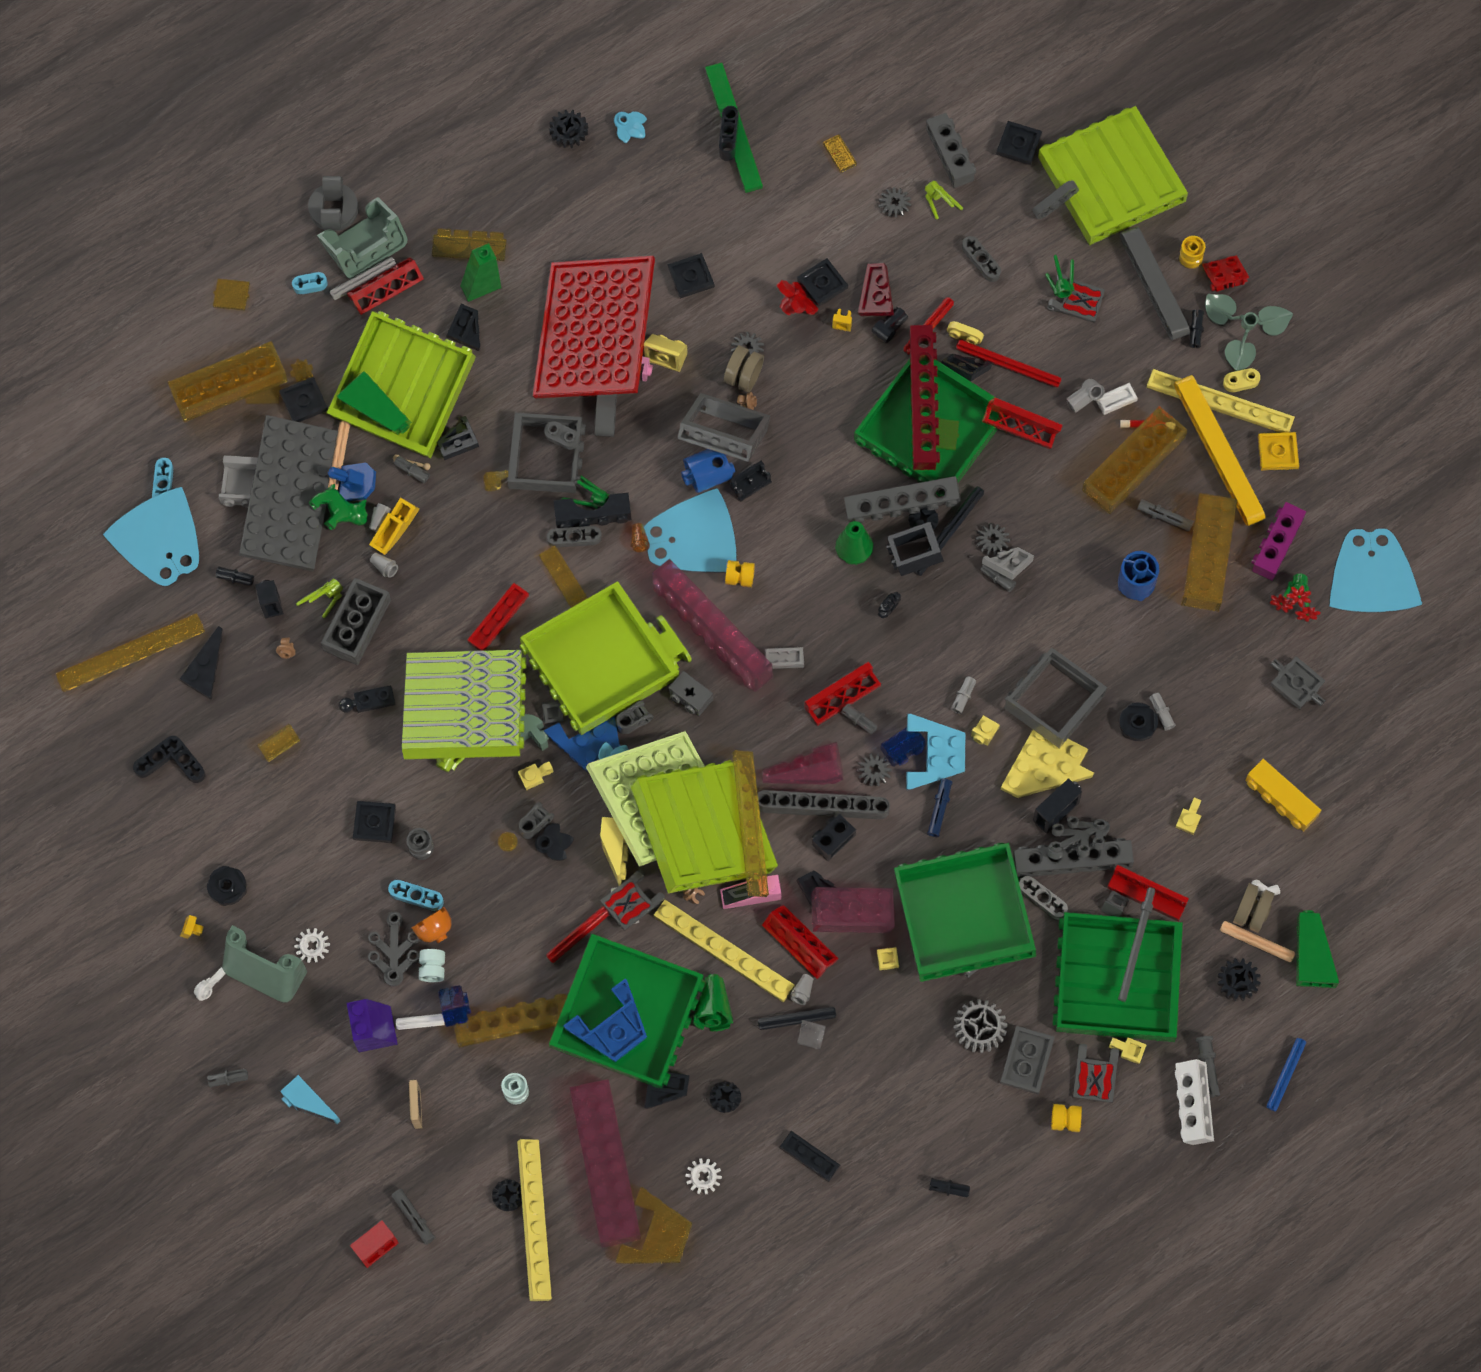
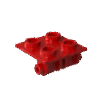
M1237 255L1202 264L1212 283L1210 284L1211 291L1218 292L1224 290V286L1226 289H1229V284L1233 288L1248 282L1249 275Z

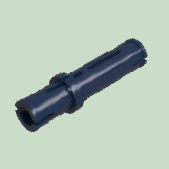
M949 779L940 780L938 794L934 798L936 802L927 835L932 837H939L946 805L950 801L949 793L953 782Z

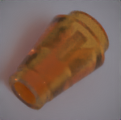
M636 523L632 526L631 547L635 552H644L648 549L649 540L643 524Z

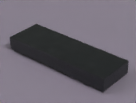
M790 1131L780 1145V1149L827 1182H830L840 1167L839 1163L793 1131Z

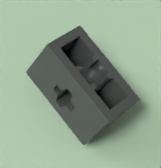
M684 671L669 687L670 698L676 703H682L685 706L684 708L692 715L695 713L697 716H700L713 701V693Z

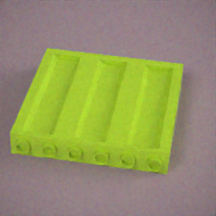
M1136 106L1126 108L1117 115H1110L1099 123H1092L1086 129H1079L1072 135L1061 137L1057 142L1045 144L1039 149L1038 159L1056 189L1071 180L1075 181L1079 191L1068 199L1065 205L1089 245L1180 205L1187 200V190Z
M372 311L327 414L431 459L476 356L470 348L465 346L459 348L451 340L445 339V341L438 339V335L432 332L428 334L423 333L422 329L415 325L409 327L401 319L395 318V320H392L384 312L379 311L375 313ZM365 371L412 422L409 425L410 428L405 433L397 435L343 403L337 395Z
M728 760L718 765L711 763L701 768L694 766L684 771L676 769L671 773L659 772L649 777L642 775L636 778V781L631 786L668 893L770 874L778 866L740 761L732 762V760Z

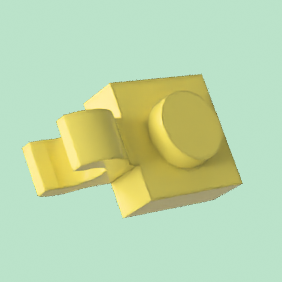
M550 762L544 763L539 768H537L536 764H533L518 771L526 790L544 783L542 777L554 772Z
M1194 797L1190 809L1186 810L1183 808L1175 828L1194 835L1201 815L1196 814L1201 800Z
M1112 1038L1108 1048L1119 1049V1051H1122L1121 1058L1139 1064L1146 1044L1131 1038H1127L1126 1042Z

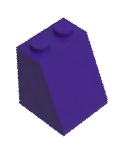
M368 999L347 1003L353 1041L359 1053L398 1045L391 1006Z

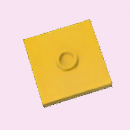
M1296 432L1258 434L1261 471L1299 469Z

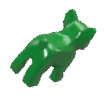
M332 484L322 493L316 494L309 501V505L313 510L318 508L320 504L328 505L331 516L324 524L329 530H333L337 523L351 522L360 526L367 522L368 514L365 509L367 500L365 499L359 503H349L335 489V484Z

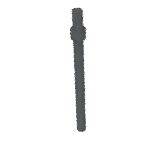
M1153 888L1147 889L1145 901L1141 904L1140 911L1142 912L1118 998L1122 1002H1126L1149 913H1152V901L1155 894V889Z

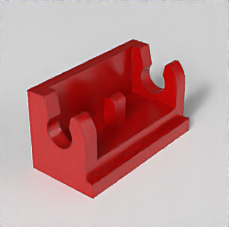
M381 1220L352 1243L350 1247L365 1267L368 1268L399 1242Z

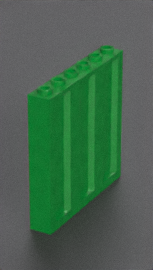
M1064 912L1063 918L1059 919V930H1062V937H1058L1057 949H1061V956H1057L1056 968H1060L1059 975H1056L1055 987H1059L1058 995H1054V1006H1057V1014H1053L1052 1025L1056 1026V1032L1175 1042L1177 1038L1183 922L1147 920L1126 1002H1122L1118 998L1139 919Z

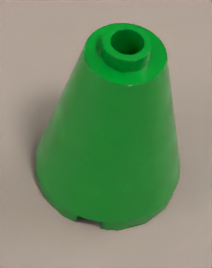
M853 521L838 536L835 549L840 559L848 564L857 565L864 563L871 556L873 541L860 522Z
M710 974L704 979L706 983L702 993L700 992L693 1023L695 1027L701 1030L707 1027L713 1032L723 1031L730 1028L731 1023L733 1024L732 1012L724 979L717 974Z

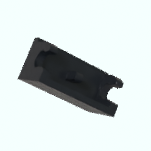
M761 460L731 478L730 488L741 502L772 483L770 472H766L765 465Z

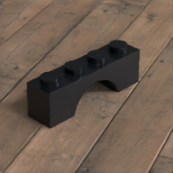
M629 492L610 494L605 505L596 510H584L578 507L573 499L554 500L557 528L584 527L594 524L603 526L612 522L622 524L632 520Z

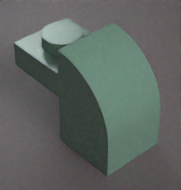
M525 714V716H521V721H524L525 726L524 732H521V737H524V741L532 737L542 751L548 748L547 740L549 738L542 730L544 728L543 722L534 715Z

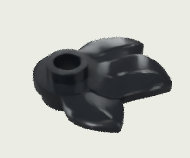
M559 823L550 824L545 828L544 833L537 837L535 847L538 852L547 854L550 859L562 861L567 859L564 850L570 847L574 838L568 834L560 833ZM547 842L548 846L542 847L541 844Z

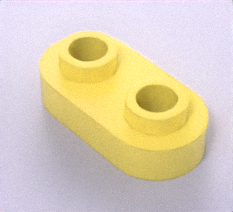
M955 321L950 322L947 328V332L952 338H960L974 345L980 344L984 337L981 331Z
M1252 368L1228 373L1224 377L1223 386L1229 392L1255 388L1259 384L1260 373ZM1231 379H1235L1236 382L1233 383V382H1231L1230 380H1231Z

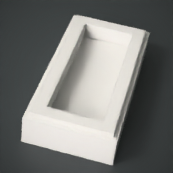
M1130 383L1104 393V396L1096 400L1103 415L1136 402L1138 398Z

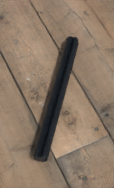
M975 487L936 538L940 551L984 495V490L981 487ZM931 546L926 552L932 551ZM927 568L915 571L914 573L922 576Z

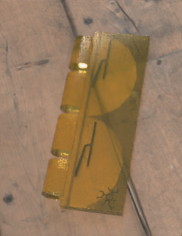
M438 228L437 235L433 237L432 256L469 259L472 250L489 243L497 261H505L507 240L503 239L504 233L490 232V238H487V231H472V237H469V230L454 229V236H451V229Z

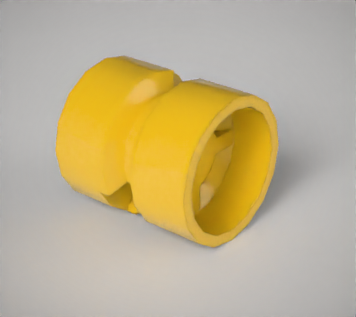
M1189 236L1184 239L1179 255V261L1184 267L1192 269L1202 263L1206 248L1203 239L1198 236Z
M728 560L725 584L736 586L740 583L743 587L752 588L755 563L744 562L741 565L739 561Z
M1053 1104L1051 1130L1063 1131L1067 1127L1068 1131L1080 1132L1082 1106L1072 1105L1066 1109L1065 1105Z

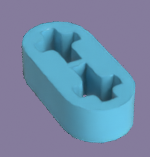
M316 272L295 277L292 281V286L297 294H307L324 290L328 282L323 273ZM317 279L321 280V284H317ZM300 282L303 283V287H302V288H299V283H300Z

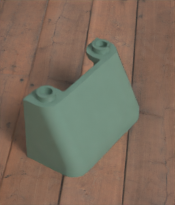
M378 197L366 206L365 211L368 218L338 236L332 229H327L317 235L320 243L342 272L350 279L377 265L407 244L408 239L398 216Z
M232 925L226 936L222 968L226 975L283 1003L289 1002L294 997L307 974L302 959L291 954H285L279 959L277 964H274L246 949L247 940L244 931Z

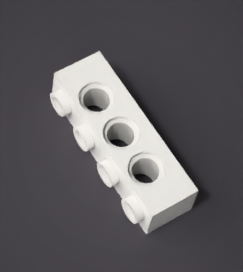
M1195 1059L1176 1063L1175 1078L1178 1084L1177 1097L1180 1105L1179 1117L1182 1125L1181 1137L1183 1142L1191 1145L1214 1141L1206 1062Z

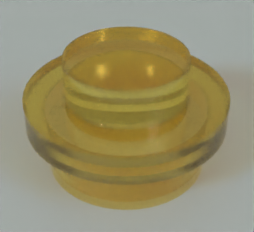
M505 832L499 837L498 844L503 851L509 852L517 847L518 840L515 834Z

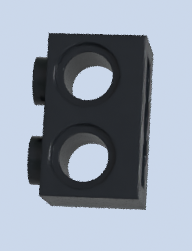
M263 580L259 584H255L260 607L265 619L283 615L280 596L274 580Z
M841 814L836 818L834 816L831 817L826 823L827 826L823 830L819 829L812 836V846L827 861L834 857L856 836V829ZM840 826L843 827L845 831L842 833H837L834 829ZM826 839L829 840L831 844L828 846H823L820 842Z

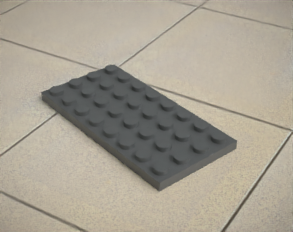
M266 415L239 556L314 571L326 504H320L318 508L313 510L309 505V501L316 494L328 489V471L332 467L338 431Z

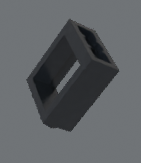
M931 522L887 537L889 544L886 546L889 555H894L895 558L891 560L894 570H899L901 576L944 562ZM926 536L928 537L932 551L900 561L896 549L897 546Z
M1068 778L1035 809L1033 821L1047 834L1054 824H1058L1080 803L1082 795L1081 786L1076 781L1072 782Z

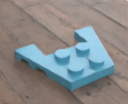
M907 714V731L927 732L926 772H906V789H913L965 772V732L913 714Z

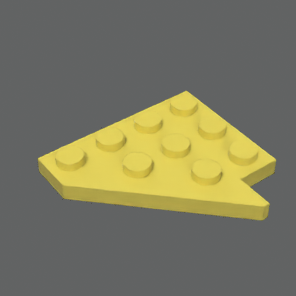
M1032 730L1003 782L1001 790L1016 798L1059 787L1068 778L1072 782L1092 778L1094 772L1080 766L1088 749L1070 739H1067L1058 748L1035 730Z

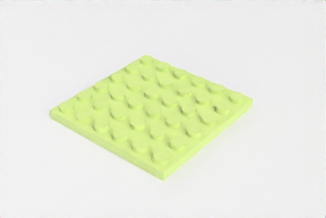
M686 731L588 763L586 766L639 866L656 861V857L631 786L636 781V778L642 775L649 777L659 772L667 774L676 769L684 771L694 766L699 768L705 767Z

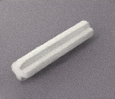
M453 1013L396 1019L398 1030L455 1023Z

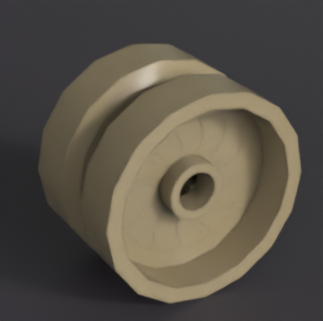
M739 345L733 352L727 365L724 383L735 386L738 383L739 389L750 392L761 372L764 355L755 351L750 354L748 348Z
M1249 883L1233 923L1243 926L1248 916H1251L1249 929L1259 933L1263 922L1267 920L1275 893L1264 890L1258 900L1256 897L1259 887Z

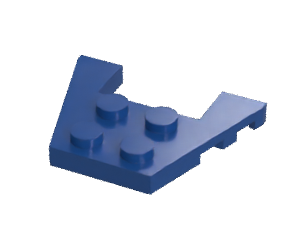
M615 716L583 735L578 734L570 739L566 736L560 723L544 730L548 738L552 739L560 749H563L586 772H588L586 768L588 763L600 760L598 757L599 750L605 742L613 750L620 746Z
M626 978L611 989L623 1007L590 1031L577 1015L564 1025L567 1031L614 1062H617L647 1038Z

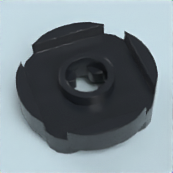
M1132 703L1120 714L1119 727L1125 738L1133 741H1145L1150 739L1157 729V714L1145 703ZM1140 718V721L1144 722V724L1137 726L1133 721Z
M229 866L219 867L211 873L207 883V891L210 897L221 906L233 905L239 902L247 893L246 879L237 868ZM226 881L228 884L232 883L229 890L222 889L224 887L223 883Z

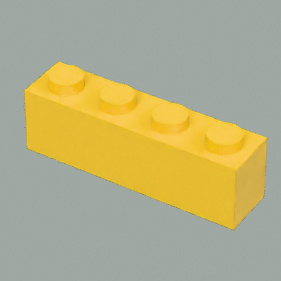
M1264 759L1246 777L1247 785L1252 790H1257L1265 802L1273 804L1281 816H1286L1291 820V824L1296 829H1301L1304 832L1322 811Z

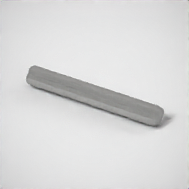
M389 257L330 290V295L334 300L339 299L352 289L395 266V260Z

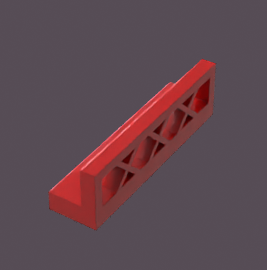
M409 257L347 292V295L353 301L359 314L362 315L422 281L424 278L415 260ZM414 269L418 277L413 280L406 279L407 273ZM394 279L401 280L400 287L396 290L390 288L391 282ZM379 288L386 289L382 298L374 297L376 290ZM363 297L370 298L368 305L361 308L358 300Z
M993 398L989 401L982 421L1048 449L1052 448L1055 436L1061 432L1062 424L998 398ZM991 410L998 413L1000 420L993 421L989 419ZM1006 419H1014L1017 427H1008ZM1022 426H1031L1034 433L1031 435L1025 434ZM1044 431L1051 434L1048 443L1042 441L1039 433Z
M868 661L806 700L805 709L818 726L842 711L847 704L852 705L879 688L881 683L874 675L873 667ZM868 676L875 683L870 687L861 686L862 680ZM849 688L858 689V693L854 697L846 696V691ZM833 698L842 699V704L839 707L830 706ZM818 708L826 709V714L820 719L813 712Z
M1119 865L1116 866L1107 887L1140 904L1145 901L1147 889L1153 888L1155 889V894L1152 901V910L1178 922L1189 898Z
M784 905L772 911L762 924L816 979L820 978L826 969L839 959ZM780 913L785 915L787 919L783 918ZM794 927H795V928H798V929L801 931V933H800V932H797V931L794 929ZM822 954L826 955L830 960L827 961Z

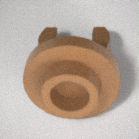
M748 392L747 396L739 395L737 403L740 406L754 410V407L757 406L756 396H753L752 392Z
M282 638L281 645L276 649L277 654L285 659L293 657L296 652L293 648V643H289L290 638Z
M698 888L683 891V898L686 901L690 900L693 904H699V901L695 898L697 893L700 896L705 895L704 891Z

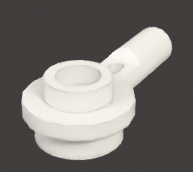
M222 967L211 978L203 980L195 987L194 994L198 1000L203 1001L211 996L212 987L226 974Z

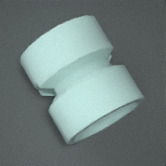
M438 949L421 950L419 963L422 967L419 968V980L424 982L443 981L445 969L442 965L445 964V952Z
M511 1073L505 1076L501 1084L505 1099L515 1105L526 1101L529 1095V1088L524 1076L518 1073Z

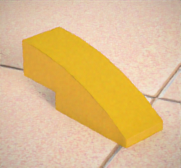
M400 497L392 512L387 514L369 545L386 555L408 528L420 508Z

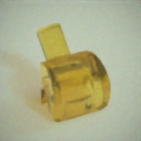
M508 471L485 472L486 474L483 476L485 490L496 491L502 486L501 480L508 477Z

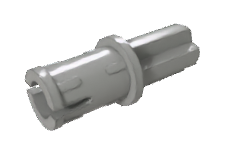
M965 678L950 708L953 712L962 714L967 701L971 699L970 694L976 684L974 678Z
M1160 693L1152 694L1149 699L1164 730L1167 731L1174 728L1176 724L1169 713V707H1166Z

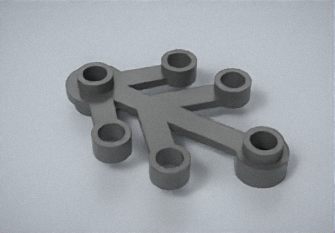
M1070 816L1067 819V827L1070 829H1065L1062 824H1054L1052 826L1053 835L1071 837L1062 842H1052L1048 846V856L1052 859H1060L1063 857L1064 849L1081 841V844L1078 846V855L1087 857L1090 852V847L1088 846L1089 837L1092 835L1096 836L1093 839V848L1097 850L1103 849L1105 843L1103 836H1106L1109 832L1110 824L1103 819L1083 822L1079 821L1075 816ZM1076 828H1083V829H1086V830H1074V829H1076Z
M391 912L387 916V923L390 926V947L381 940L379 933L371 932L368 936L369 942L372 945H376L390 959V967L380 959L377 951H371L368 954V959L370 963L375 964L384 972L386 984L393 987L402 983L403 973L413 963H417L420 957L416 950H411L407 954V959L398 966V959L413 944H417L420 941L418 936L416 940L410 939L412 935H416L414 931H411L408 934V939L398 947L399 927L403 924L402 915L398 912ZM396 916L398 917V920L396 922H392L391 918ZM372 936H378L376 941L371 940ZM416 954L417 958L412 960L410 956ZM372 955L378 956L376 960H371ZM392 973L397 974V977L395 979L390 978V975Z

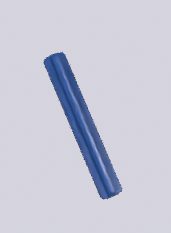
M1301 1038L1295 1040L1268 1101L1267 1108L1269 1110L1276 1111L1306 1045V1041Z

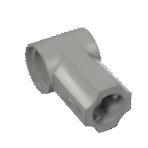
M1087 379L1083 383L1082 388L1069 396L1066 402L1076 413L1091 401L1101 399L1105 393L1104 387L1094 379Z

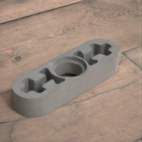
M1030 876L1021 878L1019 885L1021 893L1052 918L1057 920L1063 918L1064 912L1068 910L1067 904L1034 878ZM1030 882L1031 888L1034 891L1038 888L1034 896H1032L1033 891L1030 888L1024 889L1023 883L1028 884ZM1040 893H1045L1049 899L1047 902L1042 903L1038 900L1037 896ZM1052 899L1054 900L1053 905L1057 908L1061 906L1063 913H1055V907H1053L1052 905L1050 906V908L1047 907L1050 905Z

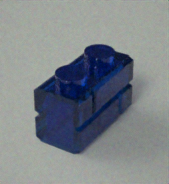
M906 727L881 743L880 749L893 767L897 764L901 766L909 760L908 757L914 754L916 756L922 753L926 741L919 731H907Z
M460 985L453 986L451 989H440L439 998L445 1026L449 1027L456 1025V1023H467V1014H471L467 991L463 992Z

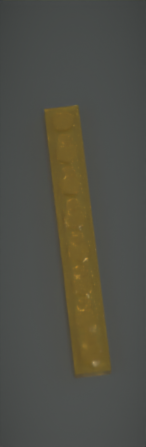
M196 613L55 674L62 691L66 692L205 632Z

